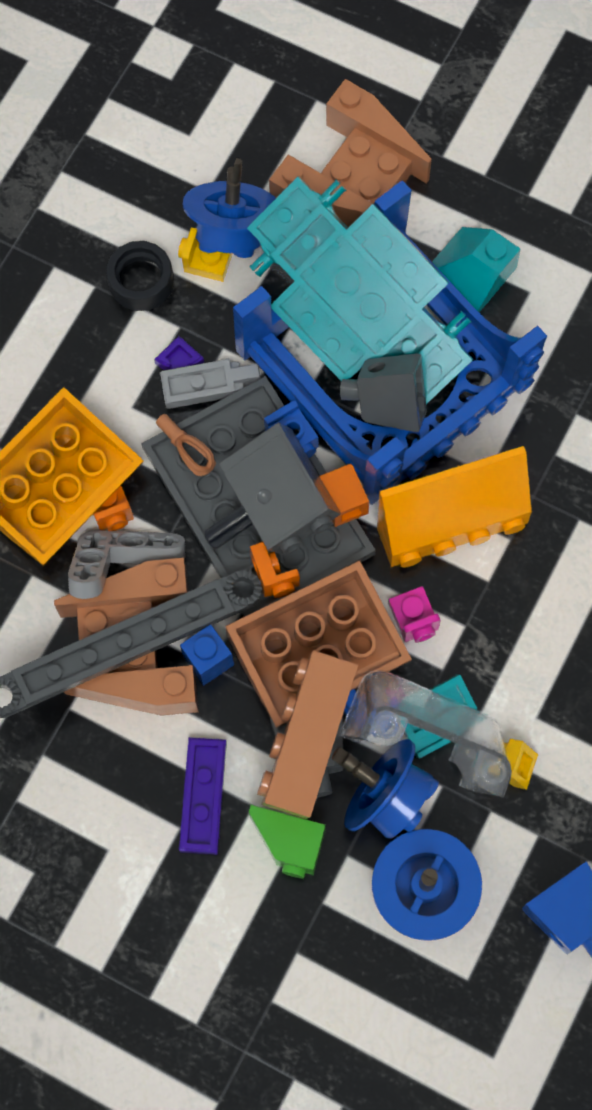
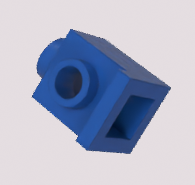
M295 400L264 418L265 431L278 422L291 428L293 431L298 429L299 433L295 436L308 458L315 454L316 449L319 447L318 436L299 410V405Z

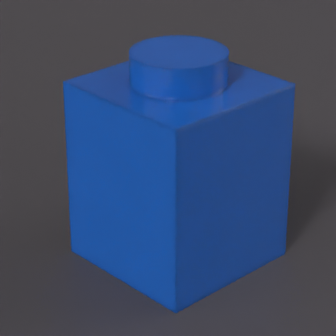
M211 624L180 644L183 657L189 665H193L194 672L203 686L234 666L232 653Z

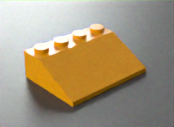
M63 387L0 451V531L44 566L144 460Z
M524 446L380 491L377 530L390 566L401 565L403 568L410 567L419 563L422 557L434 553L438 557L455 551L456 546L470 543L472 546L479 545L488 541L491 535L503 531L506 535L524 529L532 512L527 454Z

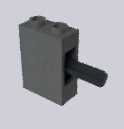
M278 422L219 463L242 506L205 531V538L214 549H217L254 525L267 550L286 555L299 549L303 545L302 540L312 533H322L333 525L332 520L341 513L291 428Z

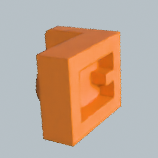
M122 486L94 513L100 530L117 531L124 528L128 521L134 519Z
M263 542L250 546L251 561L256 575L261 580L264 597L272 595L274 598L285 597L293 593L296 587L300 586V575L297 569L281 573L275 552L268 553Z

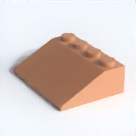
M360 561L225 626L226 636L276 728L288 723L282 721L281 717L289 696L297 695L299 685L293 684L298 664L302 657L308 659L313 650L358 665L350 691L412 660Z

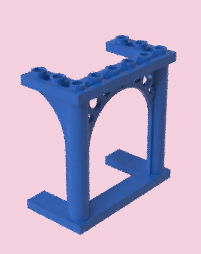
M403 180L376 199L374 204L449 282L427 306L445 325L451 322L460 311H463L466 316L456 326L467 317L470 318L472 322L457 335V338L467 353L472 351L476 357L475 361L470 362L458 374L453 391L443 405L424 418L419 432L368 424L355 419L340 409L278 340L277 336L289 328V326L271 309V296L262 286L233 307L236 352L244 361L251 357L290 402L296 401L299 405V410L309 424L345 465H353L360 482L364 485L363 489L371 505L379 500L380 491L398 486L407 477L410 480L416 478L426 468L427 465L425 463L433 456L440 458L453 447L454 443L452 441L461 434L466 437L473 433L481 424L480 419L488 413L491 415L498 413L507 404V398L514 392L521 394L526 391L535 381L533 376L539 368L538 362L544 354L543 347L547 339V335L538 325L522 338L511 336L492 325L467 301L407 236L406 228L412 190ZM472 371H483L489 374L491 382L485 386H476L467 381L466 375ZM465 391L475 395L467 397L466 402H462L459 399V395ZM441 415L445 417V420L439 423L436 421L437 416ZM411 433L419 435L420 440L415 438L411 447L408 448L406 437ZM372 434L375 436L372 450L367 446L369 441L364 439L363 435ZM386 437H395L381 448V443Z

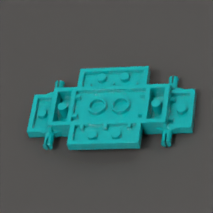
M298 176L247 227L259 240L264 251L249 266L252 271H255L264 262L255 272L256 275L261 277L275 262L294 280L271 304V309L341 381L342 379H350L362 368L364 362L368 359L421 354L427 404L473 360L460 345L457 335L472 321L467 317L456 326L466 316L463 311H460L451 322L445 325L437 321L424 308L449 282L375 204H372L348 228L336 215L332 206L347 191L346 188L341 186L332 195L341 185L335 179L320 194L312 190Z

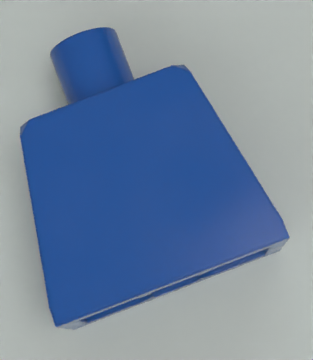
M585 862L526 903L522 909L564 953L568 955L580 945H583L592 958V870L588 863Z

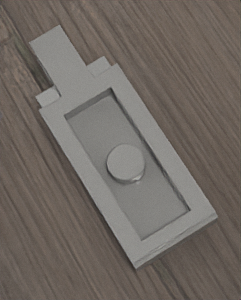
M230 359L160 372L167 409L224 399L261 379L258 364L240 367L239 362H230Z

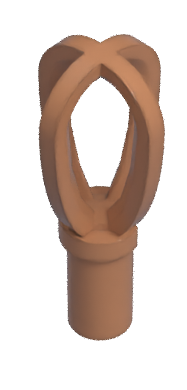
M163 414L157 419L156 425L171 439V443L177 447L184 463L196 476H205L214 469L216 461L214 460L213 453L203 442L192 435L186 434L167 414ZM184 442L195 448L208 460L206 466H200L194 462L184 449Z

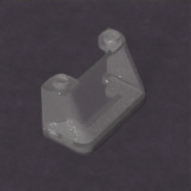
M372 671L362 678L339 736L355 743L366 740L376 745L390 746L401 739L407 724H411L455 743L449 762L457 765L461 771L460 787L474 793L504 798L511 779L512 770L502 730L496 719L387 671Z

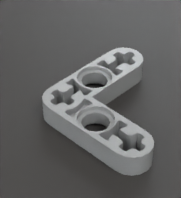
M103 530L85 532L79 537L68 572L69 593L71 596L80 599H90L100 595L104 588L110 563L141 564L153 560L185 559V539L175 533Z

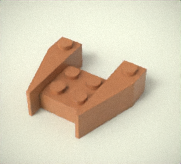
M345 79L326 103V126L347 137L344 143L321 173L288 154L269 179V191L277 198L300 176L312 190L322 194L337 179L341 185L332 195L341 186H344L347 191L332 206L336 215L349 228L374 204L376 199L400 181L406 182L410 175L427 183L430 178L431 158L373 94Z
M184 558L143 562L106 578L103 591L97 597L80 599L68 594L54 600V606L60 618L77 616L79 640L84 639L189 592ZM157 650L64 692L66 695L160 716L198 712L196 676L193 665L158 668Z

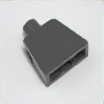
M421 354L366 360L358 375V379H342L340 385L341 400L360 401L361 417L366 423L419 432L427 413Z

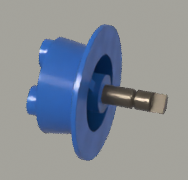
M236 158L234 167L227 169V181L210 182L196 186L184 196L183 209L187 216L197 223L196 239L199 242V249L203 252L214 253L218 251L233 253L240 258H249L254 255V250L261 246L259 240L247 227L276 198L262 188L240 182L242 160Z
M410 739L401 740L393 745L372 768H369L363 762H359L356 757L341 747H338L333 753L332 760L347 771L352 772L355 777L362 781L354 793L345 814L344 825L348 830L356 831L371 822L386 838L392 839L403 829L411 832L419 824L422 818V813L419 810L425 800H428L435 793L439 781L434 779L430 773L412 764L415 755V744Z
M420 829L402 834L390 842L381 852L373 870L372 893L378 911L393 929L417 940H439L457 933L472 919L481 900L482 877L475 857L460 840L442 831Z

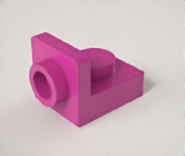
M423 586L388 599L389 607L404 642L414 639L415 643H419L436 635L435 631L439 630L441 620L438 614H434Z

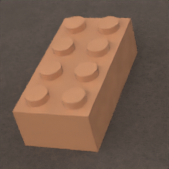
M314 650L308 659L301 658L293 680V684L299 685L297 695L289 696L281 717L282 721L288 723L284 734L277 733L269 755L270 758L276 760L272 772L265 771L263 773L257 795L264 797L261 805L303 819L311 817L358 668L357 664Z

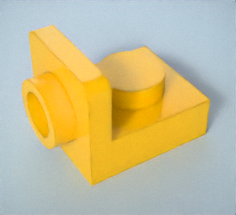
M191 227L188 238H182L178 250V258H182L184 272L224 282L233 253L218 251L206 253L199 249V242L196 239L197 228Z

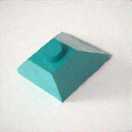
M461 227L432 263L467 301L480 312L516 270L521 249L493 229Z

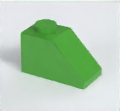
M251 805L249 809L250 819L276 865L283 867L282 873L304 879L305 873L314 875L326 831L325 825Z

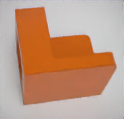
M348 464L319 476L341 513L332 520L335 527L369 514V500L353 465Z

